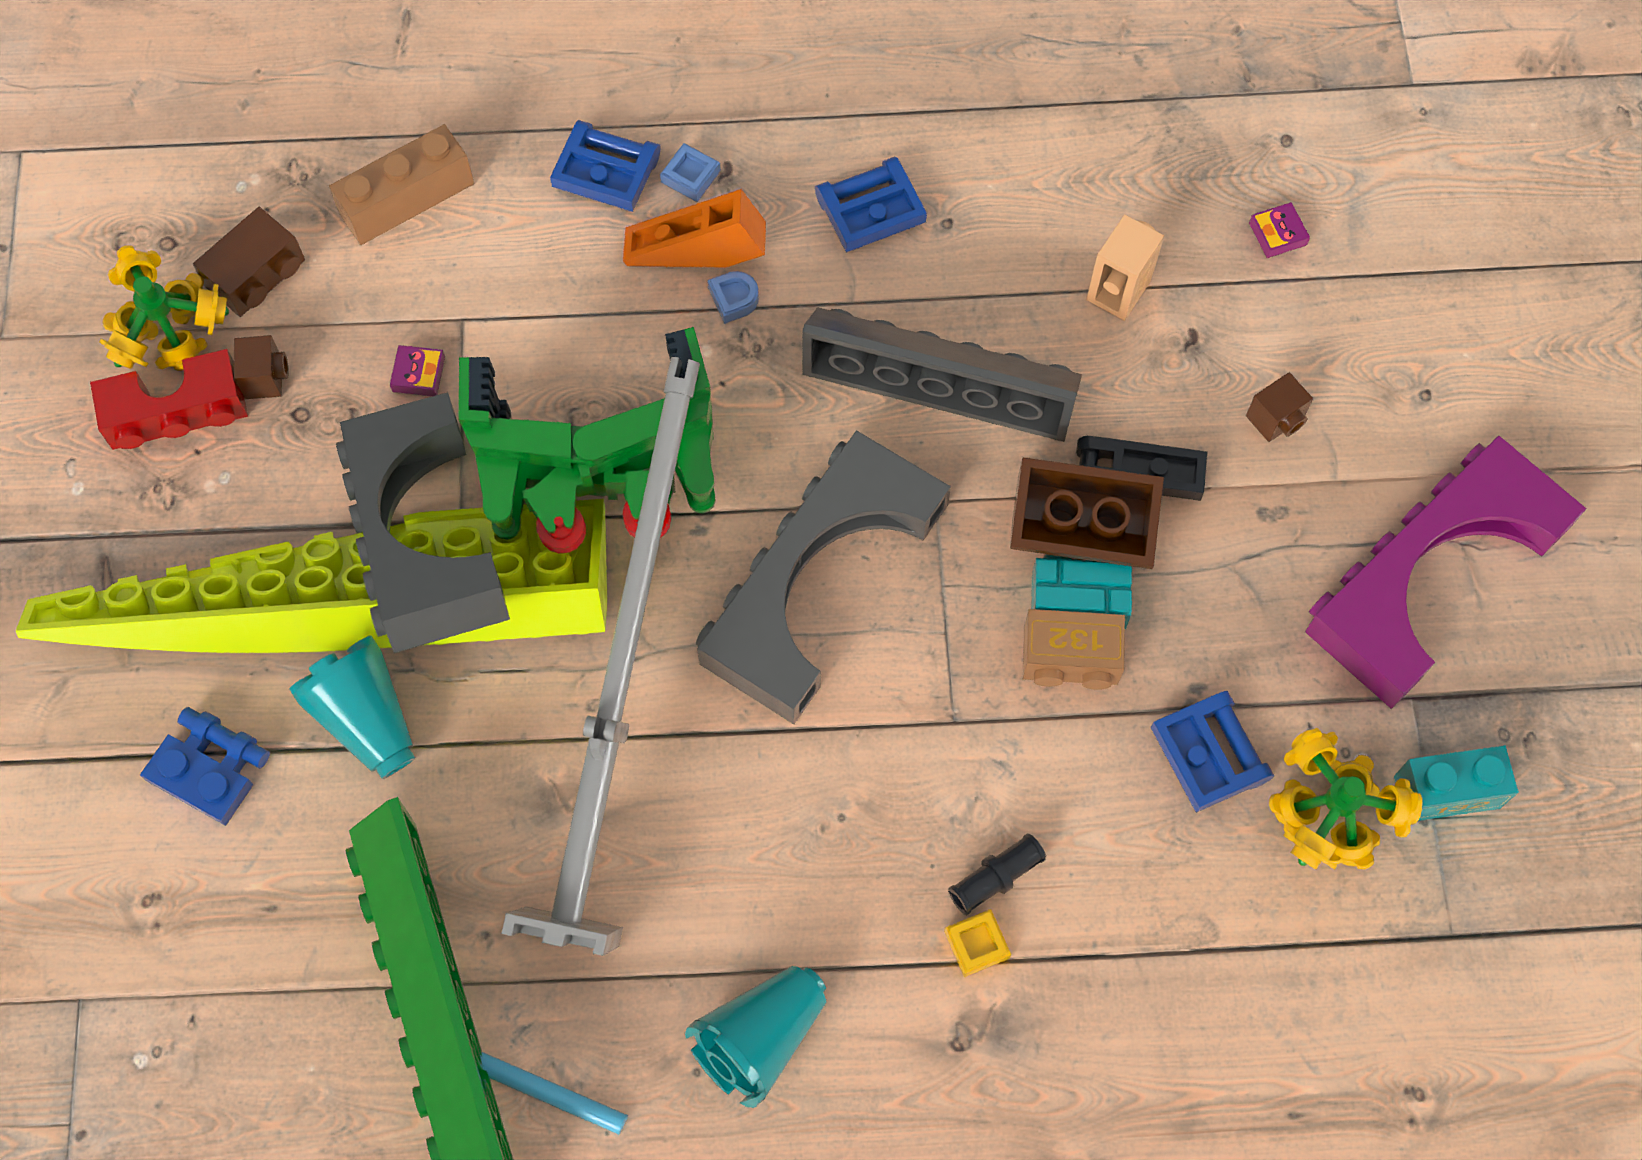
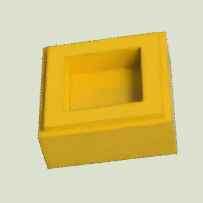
M991 909L945 927L944 932L964 977L1008 960L1011 957V952Z

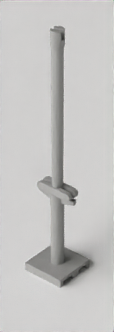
M671 357L664 387V393H666L597 717L587 716L584 724L583 736L589 737L553 910L550 912L526 906L506 913L501 933L504 935L528 934L542 937V943L563 947L568 944L593 948V954L602 956L618 948L623 927L583 919L582 915L619 743H625L628 736L629 723L621 722L689 401L693 398L700 366L698 362L688 359L684 379L679 378L682 366L679 357Z

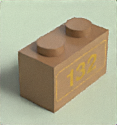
M1028 609L1024 624L1022 679L1034 680L1035 684L1045 687H1055L1063 684V682L1082 683V686L1088 689L1102 690L1111 687V685H1118L1124 671L1125 615Z

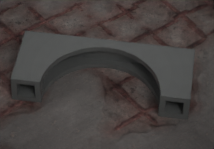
M449 393L439 394L341 421L343 441L337 442L336 448L343 469H350V472L342 474L349 500H356L357 503L350 505L349 511L356 533L363 532L364 536L356 539V545L363 566L370 565L371 571L363 573V579L370 600H377L378 606L370 608L372 621L378 637L387 634L393 652L397 653L510 620L491 552L469 557L432 556L406 547L390 534L393 514L405 493L420 478L433 469L466 455Z

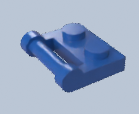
M578 120L550 176L551 185L560 190L633 212L651 170L658 163L661 146L650 141L642 144L593 129L591 123ZM589 145L618 155L632 158L637 161L636 163H632L623 159H619L610 155H606L600 152L587 149L586 147Z
M896 156L882 161V166L848 179L834 184H830L827 181L815 186V194L819 205L825 210L846 252L926 223L927 212ZM888 182L890 186L842 204L839 201Z
M1228 691L1220 692L1158 719L1151 726L1158 743L1196 813L1248 789L1257 788L1275 776L1268 763H1262L1232 709L1235 703ZM1215 717L1244 772L1237 775L1234 773L1206 721L1207 718Z

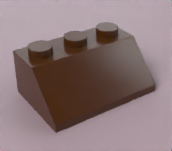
M1023 457L1015 495L1010 549L1153 569L1164 477Z

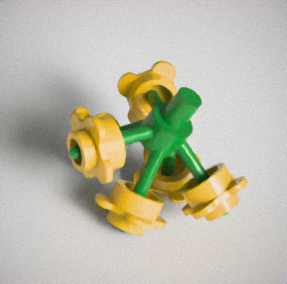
M131 245L123 246L117 251L118 260L115 268L109 270L108 278L112 284H122L126 289L133 291V301L126 302L116 313L109 312L104 316L102 321L104 328L112 331L108 341L102 338L99 341L100 344L109 349L105 357L114 361V365L118 368L124 366L132 369L135 362L147 367L149 363L144 361L143 357L148 346L141 342L146 339L153 340L156 338L159 329L153 321H158L166 336L157 345L161 357L157 358L155 364L158 369L174 367L177 371H183L182 359L198 356V353L204 350L208 344L204 338L195 340L188 330L174 331L166 316L169 312L172 313V319L178 324H186L191 317L195 316L194 325L208 327V335H213L214 324L223 325L224 317L229 314V309L226 307L227 298L218 296V284H213L212 291L204 290V279L197 273L188 274L185 280L170 281L163 288L160 284L155 283L157 279L156 267L161 264L159 254L152 250L148 252L137 251Z
M1318 728L1307 730L1294 739L1291 745L1292 750L1285 754L1284 761L1288 766L1298 764L1306 775L1322 772L1330 782L1331 787L1327 790L1326 794L1316 796L1309 787L1302 786L1299 781L1291 779L1285 782L1283 791L1270 796L1269 807L1278 821L1284 824L1285 833L1283 836L1295 843L1290 853L1299 858V865L1306 866L1308 864L1317 869L1320 863L1324 862L1335 870L1338 866L1336 864L1343 863L1347 866H1356L1358 869H1367L1374 864L1372 853L1374 847L1380 844V836L1366 824L1356 821V812L1362 805L1375 807L1379 822L1394 826L1395 835L1404 838L1410 833L1411 825L1415 824L1420 818L1422 796L1420 793L1413 792L1410 788V781L1404 778L1398 779L1395 786H1385L1380 792L1379 786L1373 781L1371 771L1374 768V762L1370 757L1358 755L1353 761L1340 762L1335 760L1338 752L1334 745L1338 741V736L1334 732L1324 734ZM1327 805L1330 811L1317 831L1313 832L1307 828L1306 825L1313 824L1318 819L1320 806ZM1339 816L1345 817L1344 822L1339 823L1331 830ZM1330 830L1332 843L1325 839Z

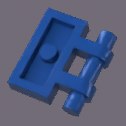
M186 707L180 713L177 722L191 730L189 737L183 743L168 734L140 776L150 784L226 826L253 786V783L248 778L239 774L247 762L259 769L267 763L270 752L256 745V738L241 731L237 734L220 725V718L207 711L199 713L190 707ZM210 742L227 750V754L221 763L203 754Z

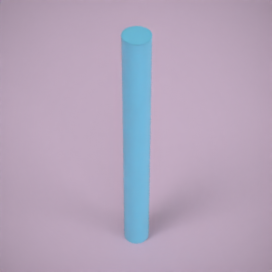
M482 1052L480 1057L483 1069L487 1071L490 1079L620 1135L628 1115Z

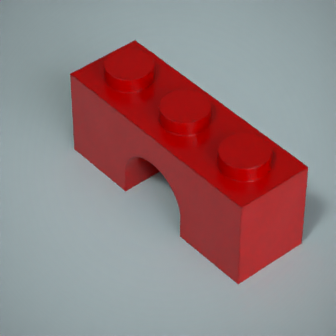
M228 349L182 359L184 369L183 383L176 392L166 397H151L147 387L136 371L90 382L98 430L112 450L119 448L133 449L147 441L163 437L178 438L192 430L208 426L222 427L233 423L236 419L248 417L245 398L234 380V360Z

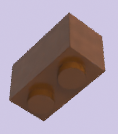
M258 206L192 264L197 274L203 277L204 287L212 291L213 284H218V296L227 298L226 306L241 317L249 309L260 305L267 294L283 279L293 276L299 269L300 264L305 261L296 237Z

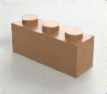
M443 124L330 184L329 189L340 216L361 246L474 185V180L466 153L447 126Z

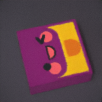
M1292 202L1253 214L1249 221L1267 258L1307 246L1310 239Z
M398 345L390 380L392 392L436 396L445 361L443 350Z

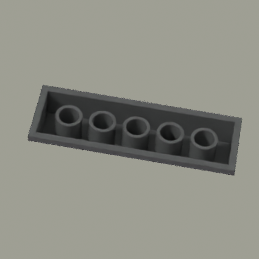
M817 307L804 324L802 330V375L1065 442L1082 374L1072 372L1063 365L1052 364L1048 366L1028 361L1019 354H1001L985 350L980 345L972 342L957 343L941 339L929 331L914 332L898 328L885 320L870 321L854 317L842 309L827 310Z

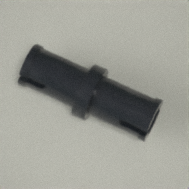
M1026 834L1021 840L998 856L989 855L981 862L982 867L956 885L949 887L948 893L956 907L964 915H968L974 908L1000 891L1005 894L1014 886L1013 881L1046 860L1045 851L1034 836Z

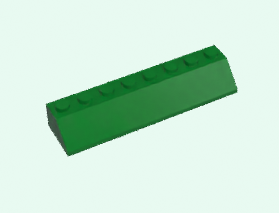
M398 797L387 800L349 830L353 846L346 848V856L353 876H362L366 893L358 895L359 903L367 924L374 922L379 940L372 942V949L380 971L388 969L392 988L385 990L389 1010L393 1019L400 1017L402 1019L406 1036L398 1039L400 1051L406 1067L415 1066L420 1085L412 1088L416 1108L420 1117L429 1116L434 1136L426 1138L431 1160H514L491 1080L487 1071L483 1069L480 1057L482 1056V1049L416 824Z

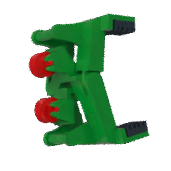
M691 327L665 334L670 359L671 357H679L682 362L679 378H685L688 359L700 364L693 398L689 401L675 473L686 494L690 508L698 513H706L714 507L716 502L713 488L714 475L710 457L712 440H714L711 390L695 329ZM459 357L458 420L476 456L483 496V511L487 519L492 522V529L499 538L506 540L518 535L521 529V515L525 501L529 512H532L537 519L536 530L542 544L552 552L558 554L569 553L576 550L583 543L586 535V524L581 512L576 507V498L591 495L608 496V500H618V494H624L626 503L624 504L622 514L625 528L635 538L664 399L585 426H572L571 423L510 419L511 410L507 400H499L494 388L495 381L493 377H495V370L490 358ZM674 476L661 537L667 533L672 518L669 504L673 493H676Z

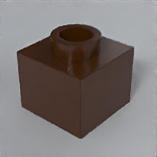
M271 335L234 338V380L245 400L282 397V379H288L289 376L286 353L279 352Z
M1288 372L1254 395L1246 417L1268 442L1282 433L1288 437L1297 432L1307 422L1308 418L1305 415L1314 398Z

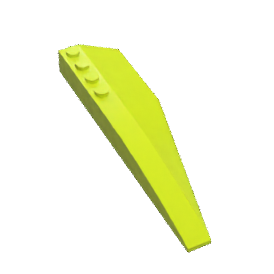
M604 499L576 501V507L581 512L586 524V535L583 543L576 550L569 553L558 554L548 550L542 544L536 530L537 519L532 512H529L526 504H523L520 532L517 536L508 540L501 539L495 534L492 529V522L485 516L483 507L413 513L403 516L404 523L390 526V534L398 542L427 555L453 558L476 556L491 552L502 586L510 620L424 645H444L476 641L489 642L503 639L539 638L572 634L584 635L605 632L607 564ZM333 532L314 535V539L309 540L304 546L295 548L287 541L210 559V567L188 571L186 564L166 568L167 576L139 582L137 575L118 579L117 583L112 584L106 590L98 592L95 591L93 586L89 585L27 600L16 628L18 638L161 651L213 653L344 651L367 636H372L379 648H392L387 634L378 637L372 621L370 608L378 606L377 600H370L363 579V573L371 571L370 565L363 566L356 545V539L364 537L363 532L340 538H334Z

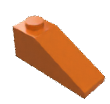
M739 189L625 227L623 262L627 266L730 267L765 255L766 221L743 190Z

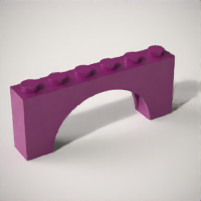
M1499 435L1486 448L1480 443L1477 444L1460 463L1465 469L1457 477L1451 472L1444 476L1431 491L1435 498L1427 506L1422 502H1418L1405 515L1401 523L1406 527L1396 536L1391 531L1387 532L1370 551L1375 557L1366 566L1358 561L1340 580L1344 587L1335 596L1329 591L1326 592L1309 610V613L1314 618L1305 632L1390 709L1424 677L1435 663L1419 644L1410 625L1407 613V587L1415 563L1427 552L1447 541L1472 535H1492L1507 538L1527 546L1542 557L1587 509Z

